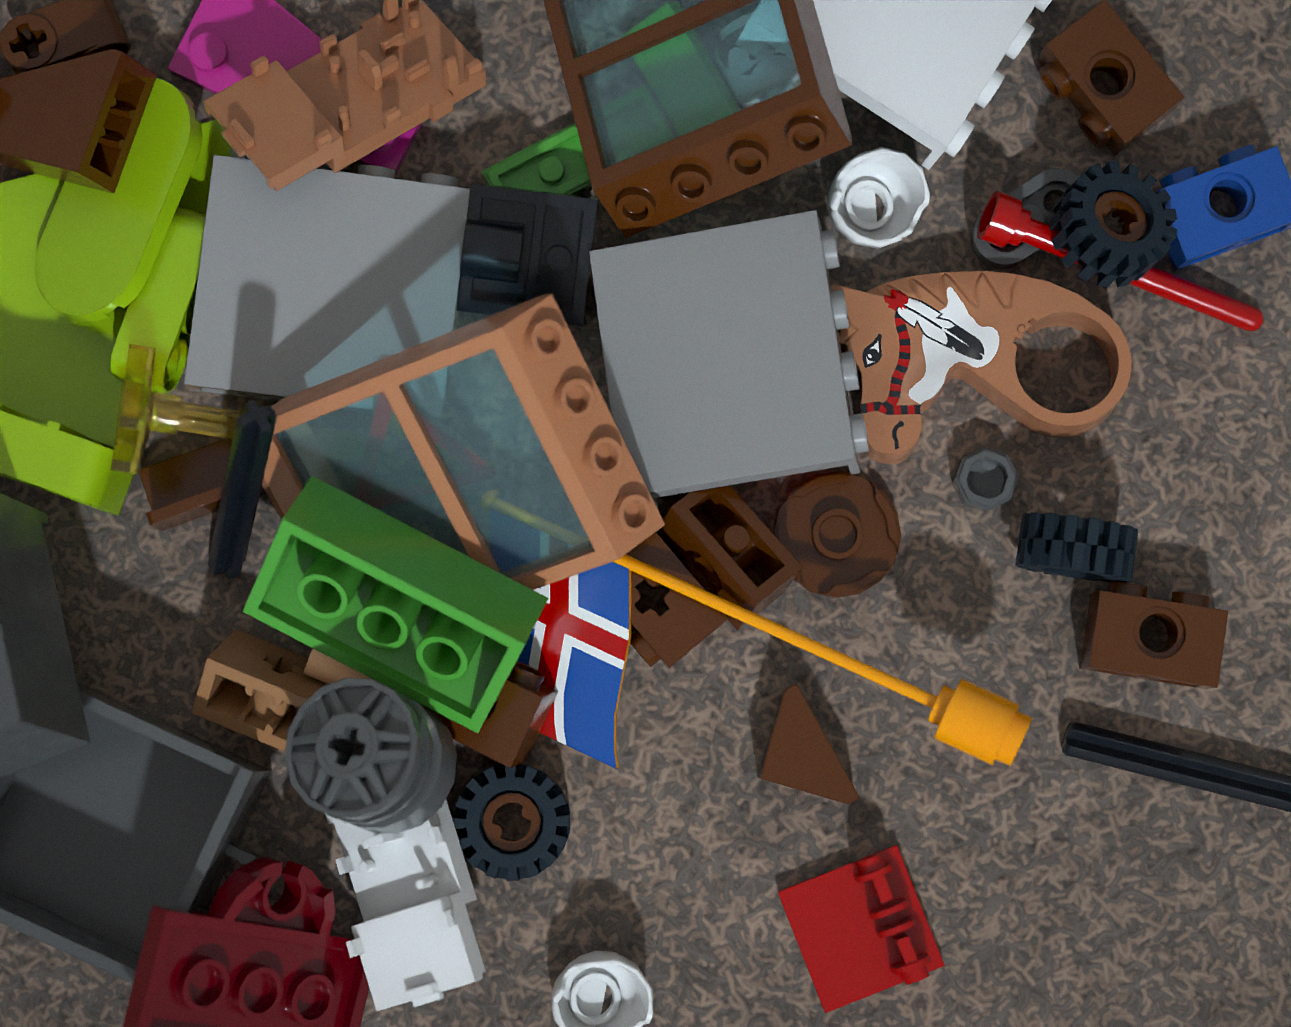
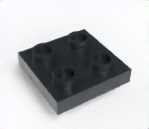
M471 183L461 256L457 311L494 315L544 294H552L566 324L583 326L590 270L589 251H592L598 198Z

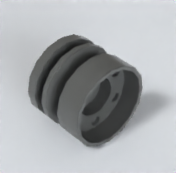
M344 678L321 687L300 706L288 729L285 762L291 784L305 803L332 818L351 823L370 832L398 834L422 825L443 806L455 780L457 754L451 732L435 711L372 679ZM357 746L365 747L362 757L354 756Z

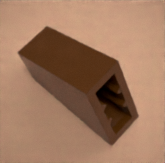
M110 49L0 78V164L114 194L157 75L122 51Z

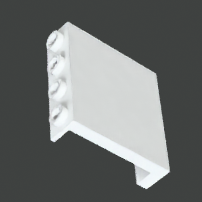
M763 0L737 46L757 59L769 44L794 60L778 0ZM1052 0L813 1L838 90L929 148L930 151L921 165L930 170L944 152L953 158L959 152L975 126L966 119L975 103L982 108H985L1005 78L1003 74L996 70L1004 55L1013 60L1017 57L1035 27L1025 22L1034 7L1044 12Z

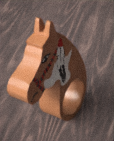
M959 271L905 277L879 285L867 292L831 284L832 291L844 290L850 328L841 329L839 339L842 353L854 352L860 383L859 413L864 415L869 443V451L865 453L872 460L883 464H899L912 455L917 447L922 430L921 412L928 410L936 402L945 385L951 379L958 378L965 381L1029 430L1044 436L1058 438L1078 436L1100 425L1114 410L1124 395L1130 380L1132 369L1131 352L1128 341L1119 325L1108 314L1081 295L1049 281L1013 273ZM1067 326L1078 329L1092 337L1104 351L1109 363L1111 378L1107 396L1097 405L1076 413L1054 412L1033 401L1022 388L1015 366L1018 346L1014 343L1017 339L1020 341L1026 331L1033 334L1046 327Z

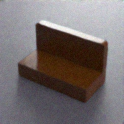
M233 436L138 470L152 510L146 513L150 526L164 531L219 510ZM263 486L261 487L260 496L267 494Z

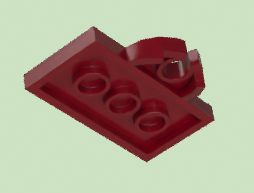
M263 857L245 864L230 875L218 889L208 914L152 905L122 1027H360L369 985L360 955L350 958L346 942L355 939L354 936L330 933L336 912L333 890L325 888L313 871L304 865L287 861L282 871V861ZM282 872L284 879L283 894L274 905L270 906L268 900L269 891Z

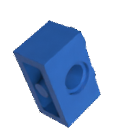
M1253 144L1247 145L1218 158L1220 167L1198 175L1196 167L1191 166L1171 173L1159 180L1162 188L1156 194L1166 189L1171 197L1163 206L1164 210L1175 209L1177 220L1170 226L1177 229L1176 238L1169 244L1171 248L1167 252L1174 271L1291 228V179L1277 146L1257 153ZM1211 191H1223L1232 197L1236 206L1234 217L1220 216L1212 209L1209 202Z

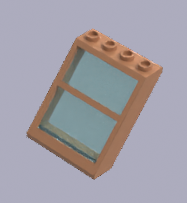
M544 294L285 397L271 406L276 413L277 419L262 486L281 520L310 477L314 476L532 590L616 561L665 525L552 294Z

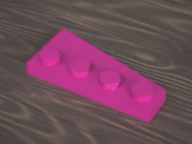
M202 0L167 69L172 75L208 92L217 94L252 74L251 62L263 55L268 58L269 64L277 60L288 71L320 53L319 42L322 39L275 0ZM422 123L356 162L363 165L393 169L396 171V178Z

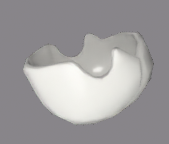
M880 147L859 153L839 169L829 189L827 204L830 207L829 215L835 228L849 241L856 245L879 249L901 241L902 238L907 237L913 232L923 210L929 204L930 191L923 168L906 152ZM875 193L879 195L884 205L883 215L878 222Z
M592 951L580 955L571 961L561 972L551 990L553 1017L559 1027H642L644 1024H649L653 1017V988L636 963L616 952ZM608 985L611 990L612 1001L609 1008L601 1014L606 986Z

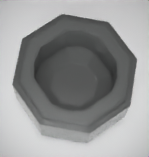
M983 447L960 459L952 484L963 505L988 512L1011 500L1019 476L1007 454Z

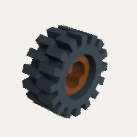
M1109 161L1103 168L1100 163L1095 164L1074 181L1052 209L1056 214L1050 219V230L1060 231L1051 240L1055 250L1067 248L1068 253L1061 261L1067 268L1075 262L1079 263L1082 269L1077 276L1086 282L1096 273L1098 274L1097 286L1107 288L1114 281H1116L1117 288L1127 286L1131 281H1137L1165 256L1171 248L1169 244L1176 238L1177 229L1170 227L1177 220L1176 210H1164L1163 208L1171 197L1166 189L1158 194L1151 189L1158 180L1150 173L1142 181L1136 178L1140 167L1129 164L1120 173L1119 161ZM1111 212L1113 213V218H1116L1117 215L1120 217L1119 223L1124 222L1122 226L1123 231L1120 234L1111 231L1103 220Z
M1024 513L1021 519L1015 566L1027 569L1028 571L1044 572V574L1061 575L1070 578H1082L1090 581L1131 582L1138 529L1130 525H1120L1121 523L1101 521V519L1091 517L1081 518L1077 515L1067 514L1063 516L1056 513Z
M518 764L512 768L505 765L493 766L473 778L466 785L462 795L459 796L455 805L457 807L455 817L453 818L461 849L468 858L467 862L474 868L483 871L486 876L494 879H506L507 881L531 878L550 867L563 851L571 827L569 805L559 785L543 771L524 764ZM507 803L522 805V817L531 820L528 833L523 838L515 841L502 837L503 827L494 823L495 814L498 809Z

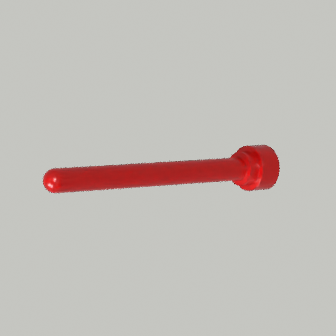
M995 191L992 194L979 221L977 229L978 239L1001 248L1007 243L1018 246L1020 242H1023L1061 258L1068 253L1066 247L1055 250L1051 241L1060 231L1050 230V225L1031 218V211L1022 207V200L1000 191ZM1154 266L1139 280H1133L1129 283V285L1246 331L1258 330L1264 321L1263 313L1257 307Z

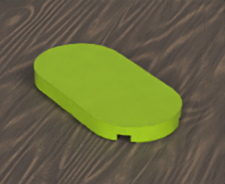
M158 78L154 82L115 193L65 181L40 239L35 258V278L39 291L52 308L75 320L97 322L110 317L106 313L113 311L117 306L124 309L136 299L148 280L198 159L203 135L201 121L195 117V110L193 109L195 105L188 95L169 82Z

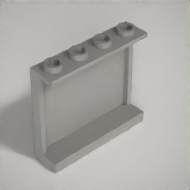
M233 149L230 151V157L214 155L184 385L189 391L279 402L285 397L453 331L470 189L458 187L459 180L448 175L421 174L420 182L395 179L396 171L386 167L360 165L358 166L357 174L341 171L334 173L325 163L280 190L275 191L273 188L270 189L268 187L266 178L246 155L240 158ZM449 366L403 384L415 408L432 421L442 422ZM380 393L340 408V410L375 414Z
M816 210L589 251L611 415L656 507H658L657 497L848 465L851 474L861 473L858 453L869 451L867 430L863 413L851 415L848 391L860 389L854 352L842 353L838 332L840 329L850 328L844 290L832 291L829 269L840 267L834 229L822 231Z

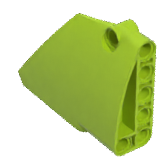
M216 119L201 123L203 138L198 159L145 286L136 299L124 309L117 306L113 311L106 313L110 317L97 322L78 321L52 308L42 297L35 278L37 248L65 181L32 174L0 183V476L120 516L164 393H171L175 389L187 364L214 155L230 157V151L233 149L222 137L221 132L225 129Z

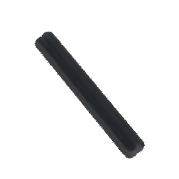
M255 401L248 402L241 407L240 417L236 421L208 560L209 569L214 575L224 573L228 579L235 578L241 574L243 562L246 560L277 419L276 413L271 406L260 407Z
M1079 722L1069 723L1065 730L1062 752L1067 756L1291 812V776Z

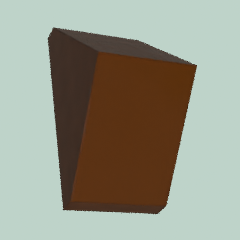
M795 684L783 690L758 778L845 804H850L859 799L857 791L798 685Z

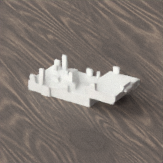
M357 746L354 756L362 757L365 747ZM447 800L425 823L398 834L370 832L351 823H346L326 815L328 824L334 823L344 855V857L335 859L339 874H350L364 921L363 923L351 926L355 939L346 942L350 958L360 955L376 1011L412 1001L414 1007L443 999V991L483 979L482 973L486 972L465 906L466 903L477 900Z

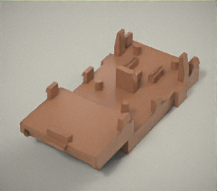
M384 0L383 16L378 13L360 23V30L337 42V37L334 34L322 39L319 42L320 53L288 71L277 60L269 64L268 58L263 55L251 62L252 74L203 102L207 114H211L225 129L221 133L227 143L240 158L246 155L266 178L268 187L278 191L325 163L336 173L429 118L432 122H435L453 111V104L486 86V70L482 67L481 61L472 56L423 0H402V7L398 8V0Z

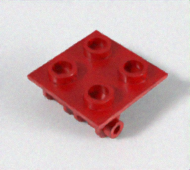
M897 845L777 892L825 1013L905 982L906 985L918 982L929 977V972L945 966Z

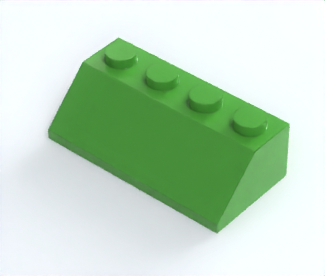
M311 476L283 517L243 612L478 733L523 650L548 598L332 485Z

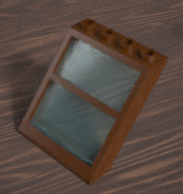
M543 0L593 192L625 238L852 145L851 132L813 0Z

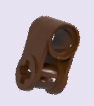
M59 0L24 15L16 16L7 22L0 35L1 52L8 63L12 65V69L16 74L110 49L122 51L126 55L131 50V44L112 0ZM28 29L29 33L24 35L22 31ZM33 42H38L40 55L29 59V49L27 46Z

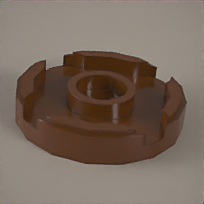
M844 471L816 474L794 487L779 508L774 528V535L803 567L794 581L810 593L831 598L859 595L879 583L895 562L901 541L898 512L885 491L864 477Z

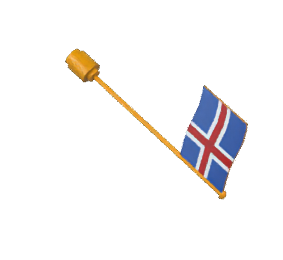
M497 488L486 490L481 497L483 509L488 513L491 512V555L500 572L589 540L587 536L500 497V490ZM627 554L616 561L535 589L534 591L547 597L548 600L517 661L542 672L545 675L542 684L558 691L540 733L615 769L619 768L616 750V715L631 641L630 620L633 571L932 708L928 721L939 726L934 739L992 766L995 760L1008 766L1012 765L1033 719L1018 711L1020 704L961 678L956 689L943 685L939 695H933Z

